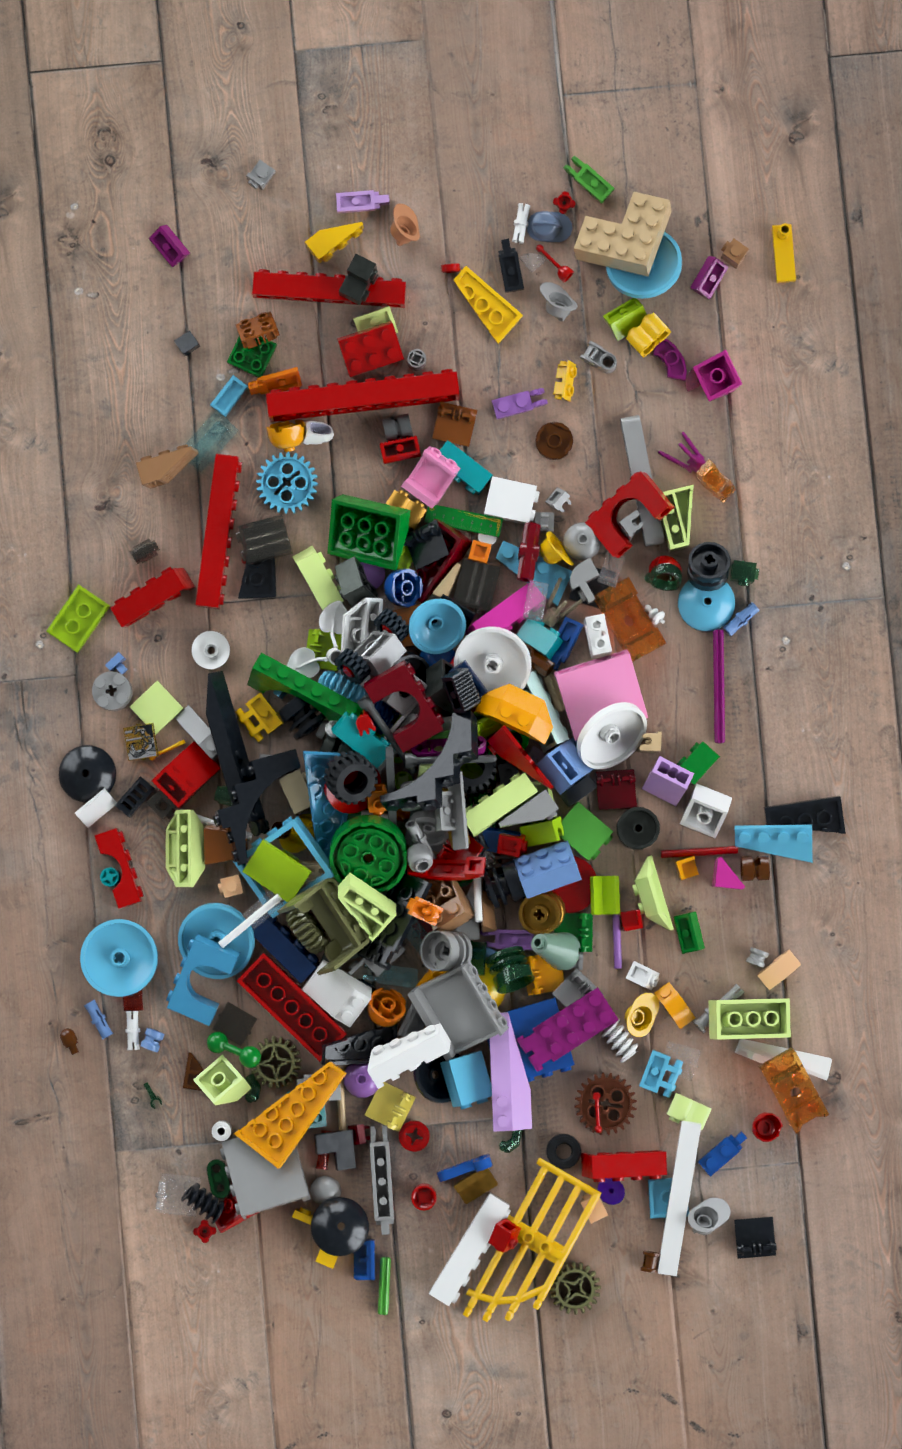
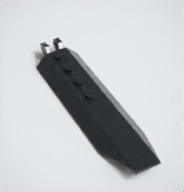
M223 671L208 674L206 717L231 804L234 806L237 804L231 798L230 791H233L232 787L252 781L253 777L250 778L247 766H249V759ZM260 797L256 801L248 820L249 828L254 836H259L262 833L266 834L270 831L269 822L265 818Z

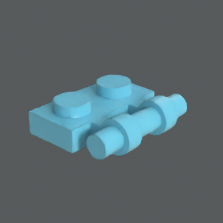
M653 1050L639 1086L658 1093L661 1086L665 1088L663 1096L670 1098L672 1091L676 1089L675 1083L677 1078L682 1073L683 1061L676 1059L674 1066L670 1065L671 1056ZM666 1070L671 1072L668 1082L662 1080Z

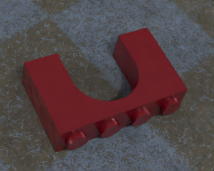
M405 660L364 683V688L373 703L394 692L400 691L411 694L417 700L420 707L417 717L409 724L393 732V737L403 753L443 731V724L445 723L441 714H436L433 709L435 704L431 697H426L424 694L425 687L421 680L417 681L414 677V674H416L414 668L410 663L407 665Z

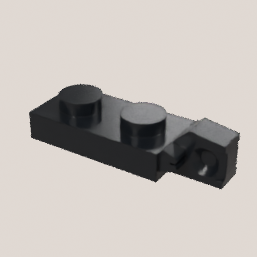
M509 238L501 240L503 250L498 251L505 293L524 290L518 253L515 248L510 247Z

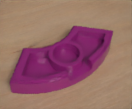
M664 339L654 348L652 355L660 358L665 364L667 378L686 381L687 369L684 357L671 341Z

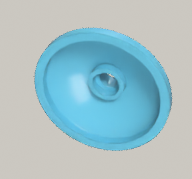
M687 581L678 596L679 613L690 627L699 631H714L723 627L732 617L735 609V596L727 582L718 590L702 591ZM705 598H709L711 600L710 605H706L704 603Z
M446 599L428 600L418 606L411 615L408 628L409 635L415 646L423 652L430 654L445 653L456 647L462 640L466 630V620L462 610L452 601ZM434 619H437V622L435 624H432V621Z

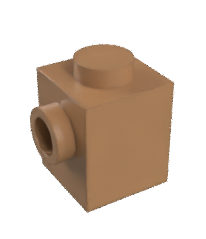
M733 238L731 242L727 241L722 247L721 251H723L721 259L737 269L747 255L749 248Z

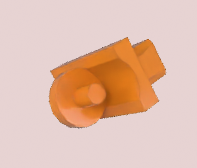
M418 896L415 899L410 898L406 906L409 909L408 914L436 926L437 919H439L440 914L444 910Z

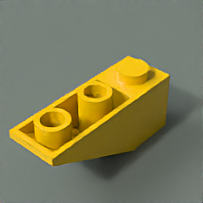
M362 222L319 230L305 241V246L319 263L322 261L327 262L333 257L332 253L337 249L342 250L348 245L347 241L352 237L355 239L363 233L364 225Z

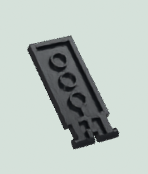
M405 871L401 880L388 890L386 894L387 898L396 903V916L373 942L370 940L363 949L358 951V956L370 962L374 961V964L387 971L390 970V961L394 953L398 954L416 918L408 914L409 909L406 906L410 898L415 899L416 896L425 900L432 884L419 877L409 875Z

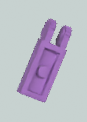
M544 388L535 389L530 392L528 390L492 400L496 419L531 411L534 408L548 404L547 400L544 399L532 403L530 398L544 393Z
M497 929L493 932L484 933L480 930V935H495V943L483 941L480 942V947L533 950L531 942L534 934L529 933L527 930Z

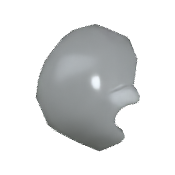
M321 1176L316 1178L311 1184L310 1195L316 1203L321 1205L328 1199L340 1197L341 1187L337 1180L329 1176Z

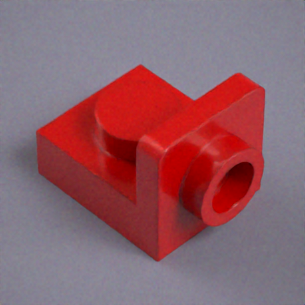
M500 833L497 853L520 857L527 850L528 841H525L526 835L515 836Z

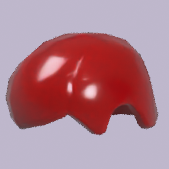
M764 1112L755 1117L752 1124V1132L762 1142H771L776 1137H779L783 1124L775 1114Z

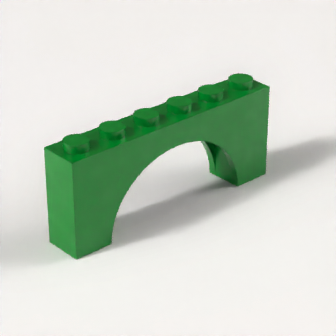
M262 652L252 667L247 683L248 686L263 694L268 690H278L294 695L314 706L329 721H338L346 711L350 715L353 712L359 717L363 710L352 700Z

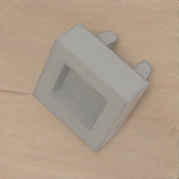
M558 487L545 501L550 507L561 512H565L562 508L565 502L569 505L572 504L568 499L570 495Z
M535 512V523L541 525L540 532H554V513Z

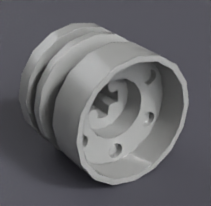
M432 931L423 938L420 955L426 968L431 971H450L471 961L472 945L467 935L462 932Z

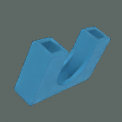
M198 934L195 939L191 938L188 944L189 954L182 959L180 967H183L181 974L177 973L173 984H176L174 991L170 990L166 1001H169L168 1009L210 1026L219 1003L205 998L194 991L190 983L191 971L199 966H211L231 974L241 952L227 946L222 948L219 943Z

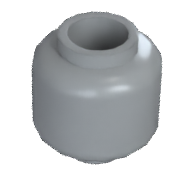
M414 844L407 850V863L412 871L425 872L432 866L433 856L426 845Z

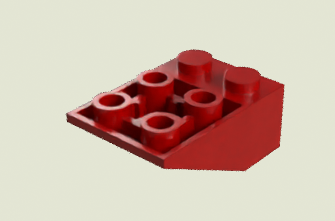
M193 741L151 781L181 809L221 768Z

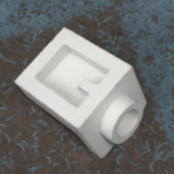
M634 961L626 979L652 990L659 981V973Z

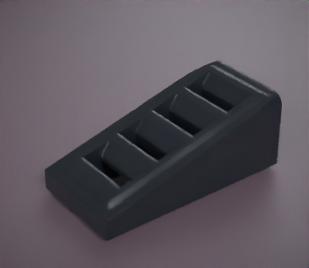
M140 776L115 806L131 818L155 788ZM138 785H143L148 791L145 793ZM133 791H138L143 797L140 799ZM129 796L137 801L136 805L128 799ZM127 802L132 807V809L129 810L127 807L123 805V803Z

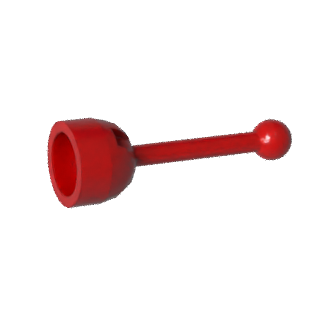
M537 245L536 250L541 252L558 268L559 279L563 283L568 281L574 274V271L568 266H560L544 250L543 245Z

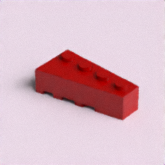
M169 567L161 572L162 575L157 579L153 577L145 582L146 586L142 588L137 587L130 591L131 595L127 598L121 597L114 602L115 605L110 609L122 628L129 627L148 616L150 610L155 611L165 606L164 601L167 600L169 602L180 597L181 591H190L196 588L185 568Z
M624 1151L616 1152V1154L597 1152V1155L581 1153L582 1176L594 1179V1182H605V1178H612V1181H624V1177H631V1180H642V1176H649V1179H661V1175H667L666 1151H634V1153Z

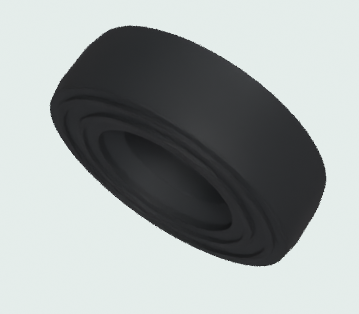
M569 1134L556 1135L547 1145V1158L552 1165L559 1169L571 1168L580 1159V1144ZM561 1144H567L571 1148V1155L566 1159H561L556 1154V1149Z

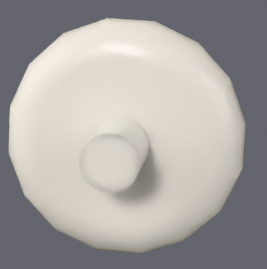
M650 605L644 606V610L649 612L648 617L650 619L653 618L652 623L654 625L665 622L663 620L665 616L663 611L658 613L657 608L652 609Z

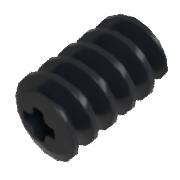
M199 1183L191 1186L181 1198L182 1202L188 1199L187 1206L194 1203V1211L200 1208V1216L206 1212V1220L212 1217L211 1224L217 1221L225 1206L223 1201L218 1203L219 1198H212L213 1194L211 1192L206 1193L204 1187L200 1189Z

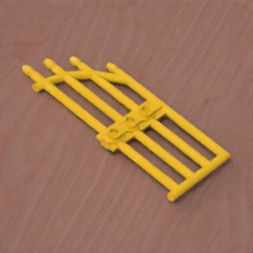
M539 1158L536 1164L541 1168L515 1217L511 1215L507 1217L509 1221L521 1228L517 1238L521 1246L494 1296H490L482 1292L503 1255V1252L496 1250L476 1289L469 1288L466 1292V1295L471 1298L464 1309L463 1315L469 1317L478 1300L490 1303L482 1320L488 1322L497 1305L511 1304L509 1311L505 1315V1320L510 1322L520 1303L536 1296L537 1300H535L533 1308L538 1310L602 1193L544 1159ZM549 1171L558 1177L530 1227L521 1222ZM566 1181L575 1187L547 1237L540 1233L538 1229L562 1184ZM582 1190L591 1195V1198L565 1246L554 1240ZM529 1248L536 1252L538 1255L516 1296L502 1297L527 1249ZM546 1258L555 1263L544 1285L527 1291L543 1260Z

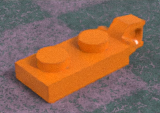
M298 367L261 376L255 381L248 383L251 395L258 393L267 394L270 393V390L281 389V392L292 387L303 386Z

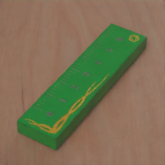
M435 505L432 509L428 506L425 523L438 519L454 529L497 538L500 537L503 518Z

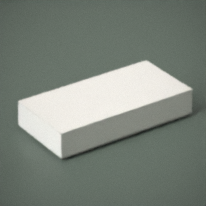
M104 788L77 810L75 814L89 828L114 807L117 802Z

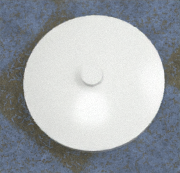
M484 627L471 632L462 640L454 657V667L466 660L487 689V692L507 684L514 685L523 690L531 674V656L526 645L517 635L500 627Z
M627 702L615 703L597 712L585 724L579 734L577 753L580 759L593 769H607L626 760L635 752L644 739L642 735L647 730V720L644 713L636 705Z

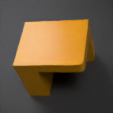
M694 856L675 862L680 880L699 875Z

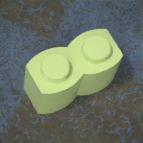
M675 1093L666 1114L670 1116L669 1120L678 1124L680 1121L701 1123V1130H703L711 1108Z

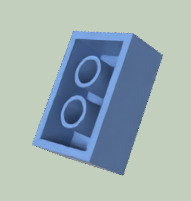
M568 840L513 859L527 899L582 880Z

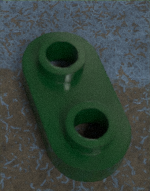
M220 1159L210 1161L206 1170L212 1194L217 1198H224L230 1192V1182L225 1171L226 1165ZM215 1165H218L220 1167L219 1172H215L213 1170V1167ZM222 1184L224 1191H219L217 1186Z

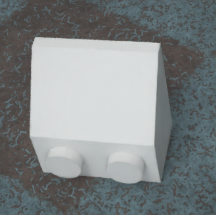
M696 784L680 824L716 838L728 813L732 797Z

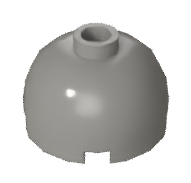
M581 522L568 528L564 534L563 545L566 553L571 558L585 561L593 558L598 553L601 542L595 536L593 530L586 523Z

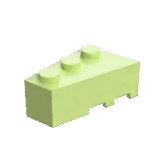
M310 546L292 556L322 610L335 601H344L339 593L340 586H335L332 581L335 576L331 569L326 570L323 564L326 560L321 551L317 553L314 547Z

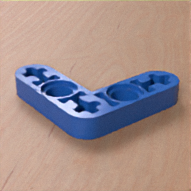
M488 1153L437 1172L439 1181L443 1182L476 1170V1172L492 1167L493 1163Z

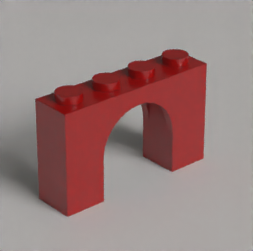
M642 471L634 473L630 477V481L626 485L620 486L616 490V494L612 498L606 499L602 503V507L598 511L592 512L588 516L589 519L585 522L608 552L615 558H620L633 546L621 532L617 523V515L623 504L637 499L642 502L655 519L659 520L663 519L675 508L650 476Z

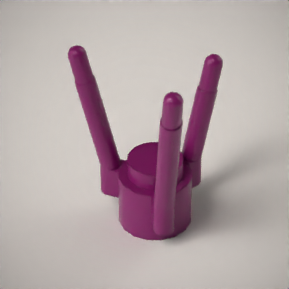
M685 432L681 434L695 454H692L682 443L678 445L690 457L687 461L689 465L662 451H658V454L685 468L690 473L694 471L697 474L707 463Z

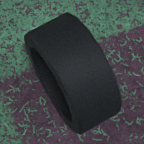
M587 775L563 792L560 797L567 807H570L596 789L597 785L591 776Z

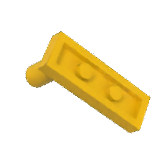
M786 223L772 225L776 283L795 282L792 226Z

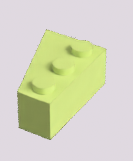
M694 485L663 492L675 507L661 519L669 552L689 546Z
M351 873L338 885V899L348 912L356 918L359 926L366 931L373 942L396 916V903Z

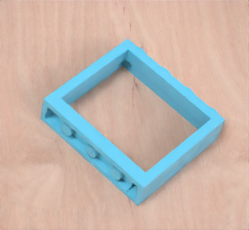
M290 816L282 822L283 826L280 829L274 827L266 833L268 837L265 840L270 843L293 827L325 872L301 888L298 894L324 879L334 877L328 857L299 816L294 819ZM261 838L251 843L253 847L248 851L246 850L247 858L254 854L262 841ZM233 861L264 905L268 902L270 898L260 883L242 872L246 864L238 866L237 862ZM284 900L268 911L271 917L274 918L279 915L277 911L288 902Z

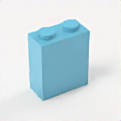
M482 1051L472 1052L440 1062L453 1107L460 1106L461 1110L472 1107L471 1103L477 1101V1104L487 1102L488 1097L492 1096V1085Z

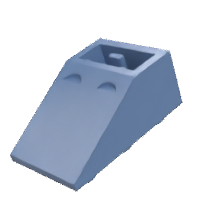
M574 738L555 748L536 764L560 795L594 770L588 767L578 756L577 740L575 741Z

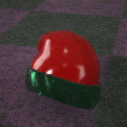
M658 556L650 563L649 573L645 575V581L656 589L675 591L679 588L682 581L681 566L671 556Z

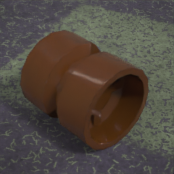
M752 856L741 857V880L753 881L754 878H757L758 881L769 880V857L757 856L756 859H753Z

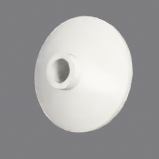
M203 632L196 637L192 644V656L195 662L205 669L219 668L229 658V643L218 632ZM210 647L215 649L213 654L208 653Z

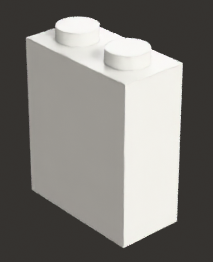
M492 476L484 515L503 518L505 521L519 524L534 521L536 510H532L534 502H538L540 492L536 491L537 486Z

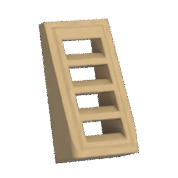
M457 563L453 566L433 591V596L440 599L445 594L449 597L461 570V564Z

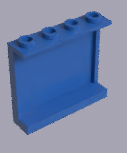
M554 997L506 1012L509 1014L514 1035L517 1039L522 1035L526 1038L534 1033V1027L558 1013L559 1009ZM489 1038V1039H487V1042H488L489 1049H490V1038ZM517 1041L528 1082L534 1081L535 1076L541 1075L542 1078L552 1076V1071L559 1069L561 1073L572 1070L571 1066L575 1065L570 1051L554 1062L552 1059L542 1064L543 1069L537 1072L528 1059L534 1052L531 1050L525 1054Z

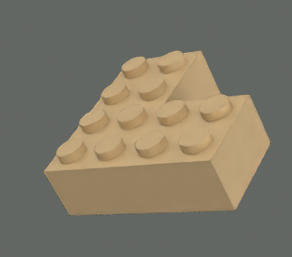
M633 192L622 224L585 216L574 246L576 260L649 276L672 212L670 200Z

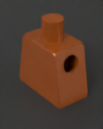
M206 825L204 827L205 864L233 860L231 851H234L232 843L229 844L226 837L228 829L220 830L219 827L213 825ZM246 839V850H248V839Z

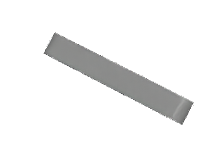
M640 416L620 418L630 475L632 476L634 473L642 471L647 473L652 479ZM635 499L640 523L643 522L641 530L645 547L663 544L664 535L661 520L655 519L642 502Z

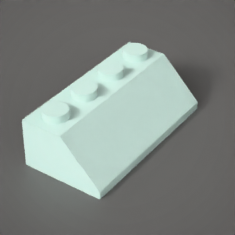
M532 671L523 690L545 700L553 725L545 745L539 742L543 752H546L568 741V731L562 725L559 713L554 709L551 697L543 687L542 678L537 675L536 671Z

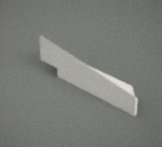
M740 1039L735 1053L805 1081L808 1074L827 1081L832 1059L747 1039Z

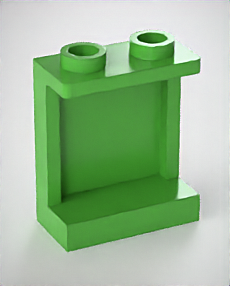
M579 802L575 804L561 821L564 836L559 837L564 841L568 840L569 845L587 861L590 859L595 860L601 853L598 849L602 844L607 845L613 838L611 835L613 831Z

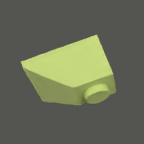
M223 1054L193 1079L215 1106L238 1101L252 1089Z

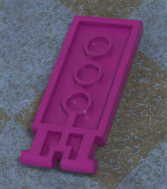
M597 987L534 1027V1033L526 1038L522 1035L516 1040L525 1054L531 1050L534 1052L528 1059L538 1072L543 1069L542 1064L548 1060L556 1061L619 1019Z

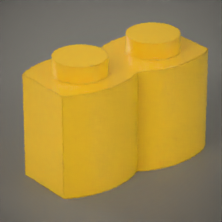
M653 312L644 316L642 323L638 327L630 329L626 339L644 358L668 337L671 330Z

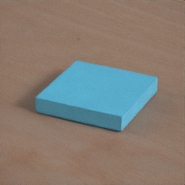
M672 1178L648 1179L650 1219L666 1218Z

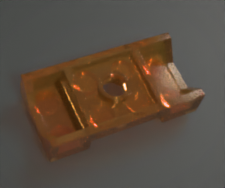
M627 577L597 593L594 597L596 604L602 614L605 615V619L621 648L628 650L633 663L648 653L664 646L666 641L658 627L655 628L636 596L638 594L630 578ZM626 616L632 618V626L625 624L624 618Z
M792 1047L758 1066L782 1108L787 1121L796 1134L800 1132L803 1124L815 1117H827L829 1115L802 1062ZM793 1088H799V1093L796 1096L790 1095Z

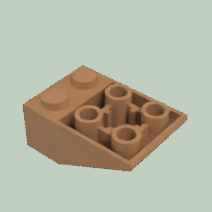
M186 444L178 446L177 450L170 452V450L159 452V456L153 458L152 456L142 457L141 461L136 463L142 485L151 489L168 484L199 454L198 450L191 446L188 447Z
M421 878L432 884L425 900L444 909L439 919H437L436 926L431 925L433 931H453L475 917L471 904L457 880L447 881Z

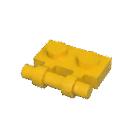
M261 692L245 703L249 708L248 712L245 713L242 708L235 711L239 717V722L246 726L249 730V735L252 738L254 737L257 742L264 739L260 731L265 729L270 734L283 724ZM253 715L260 723L256 727L249 719Z

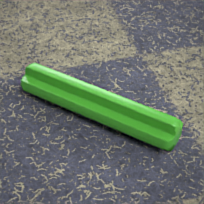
M390 1257L380 1258L378 1314L380 1315L388 1314Z

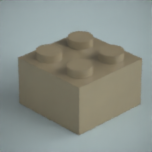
M297 770L278 779L295 815L311 809L305 772L302 773L301 770Z

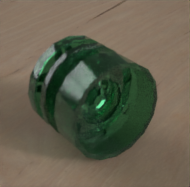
M522 946L502 949L486 959L485 963L489 968V973L495 976L493 983L499 994L511 993L531 984L535 979L531 966L525 964L528 958L524 955L525 951Z

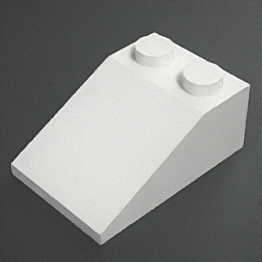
M322 960L302 990L333 1018L351 1027L371 1000L372 988L339 968L336 971L318 975L317 972L329 963Z

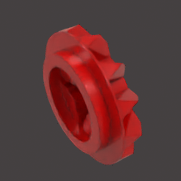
M420 1121L405 1123L399 1132L401 1145L406 1150L412 1152L424 1149L430 1139L428 1128ZM415 1128H417V1135L423 1137V1139H415L413 1144H411V1137L406 1135V1133H413Z

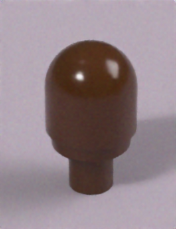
M70 1028L62 1030L60 1039L63 1046L69 1048L72 1055L78 1053L79 1051L76 1046L78 1039L75 1032Z

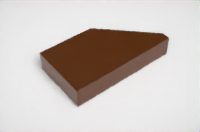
M190 1052L187 1058L183 1088L202 1091L193 1079L203 1072L204 1069Z

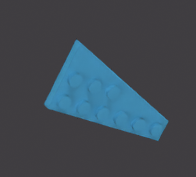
M303 751L314 838L329 859L333 835L347 821L348 813L336 810L328 802L324 792V784L326 783L324 776L327 775L325 768H329V761L333 762V757L336 755L339 757L340 753Z

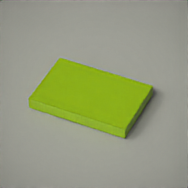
M78 584L46 632L79 653L111 606Z
M263 839L242 872L274 894H279L286 902H289L298 894L312 871Z

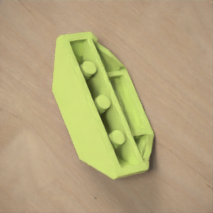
M176 810L166 828V870L176 887H194L205 869L204 826L194 810Z
M652 855L647 856L634 880L635 884L632 885L635 896L639 895L641 902L638 903V908L641 915L644 914L645 918L667 930H674Z

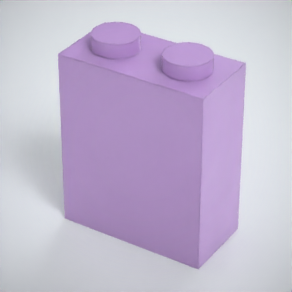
M659 756L642 789L676 806L687 790L694 773Z

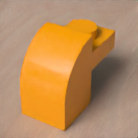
M670 982L654 992V995L657 996L679 1029H682L695 1019L690 1008Z

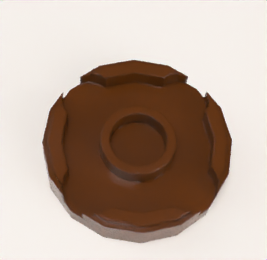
M547 423L537 432L535 439L536 448L546 459H562L572 449V433L563 423Z

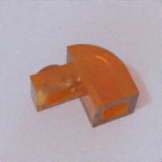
M710 459L701 465L696 472L700 483L722 503L736 490L731 480L720 473L714 462Z

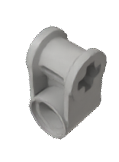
M589 341V346L585 353L580 356V359L604 373H612L617 366L616 357L595 342ZM604 360H612L613 365L605 367L603 365Z

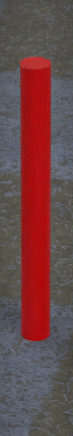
M736 846L661 850V858L738 854V847Z

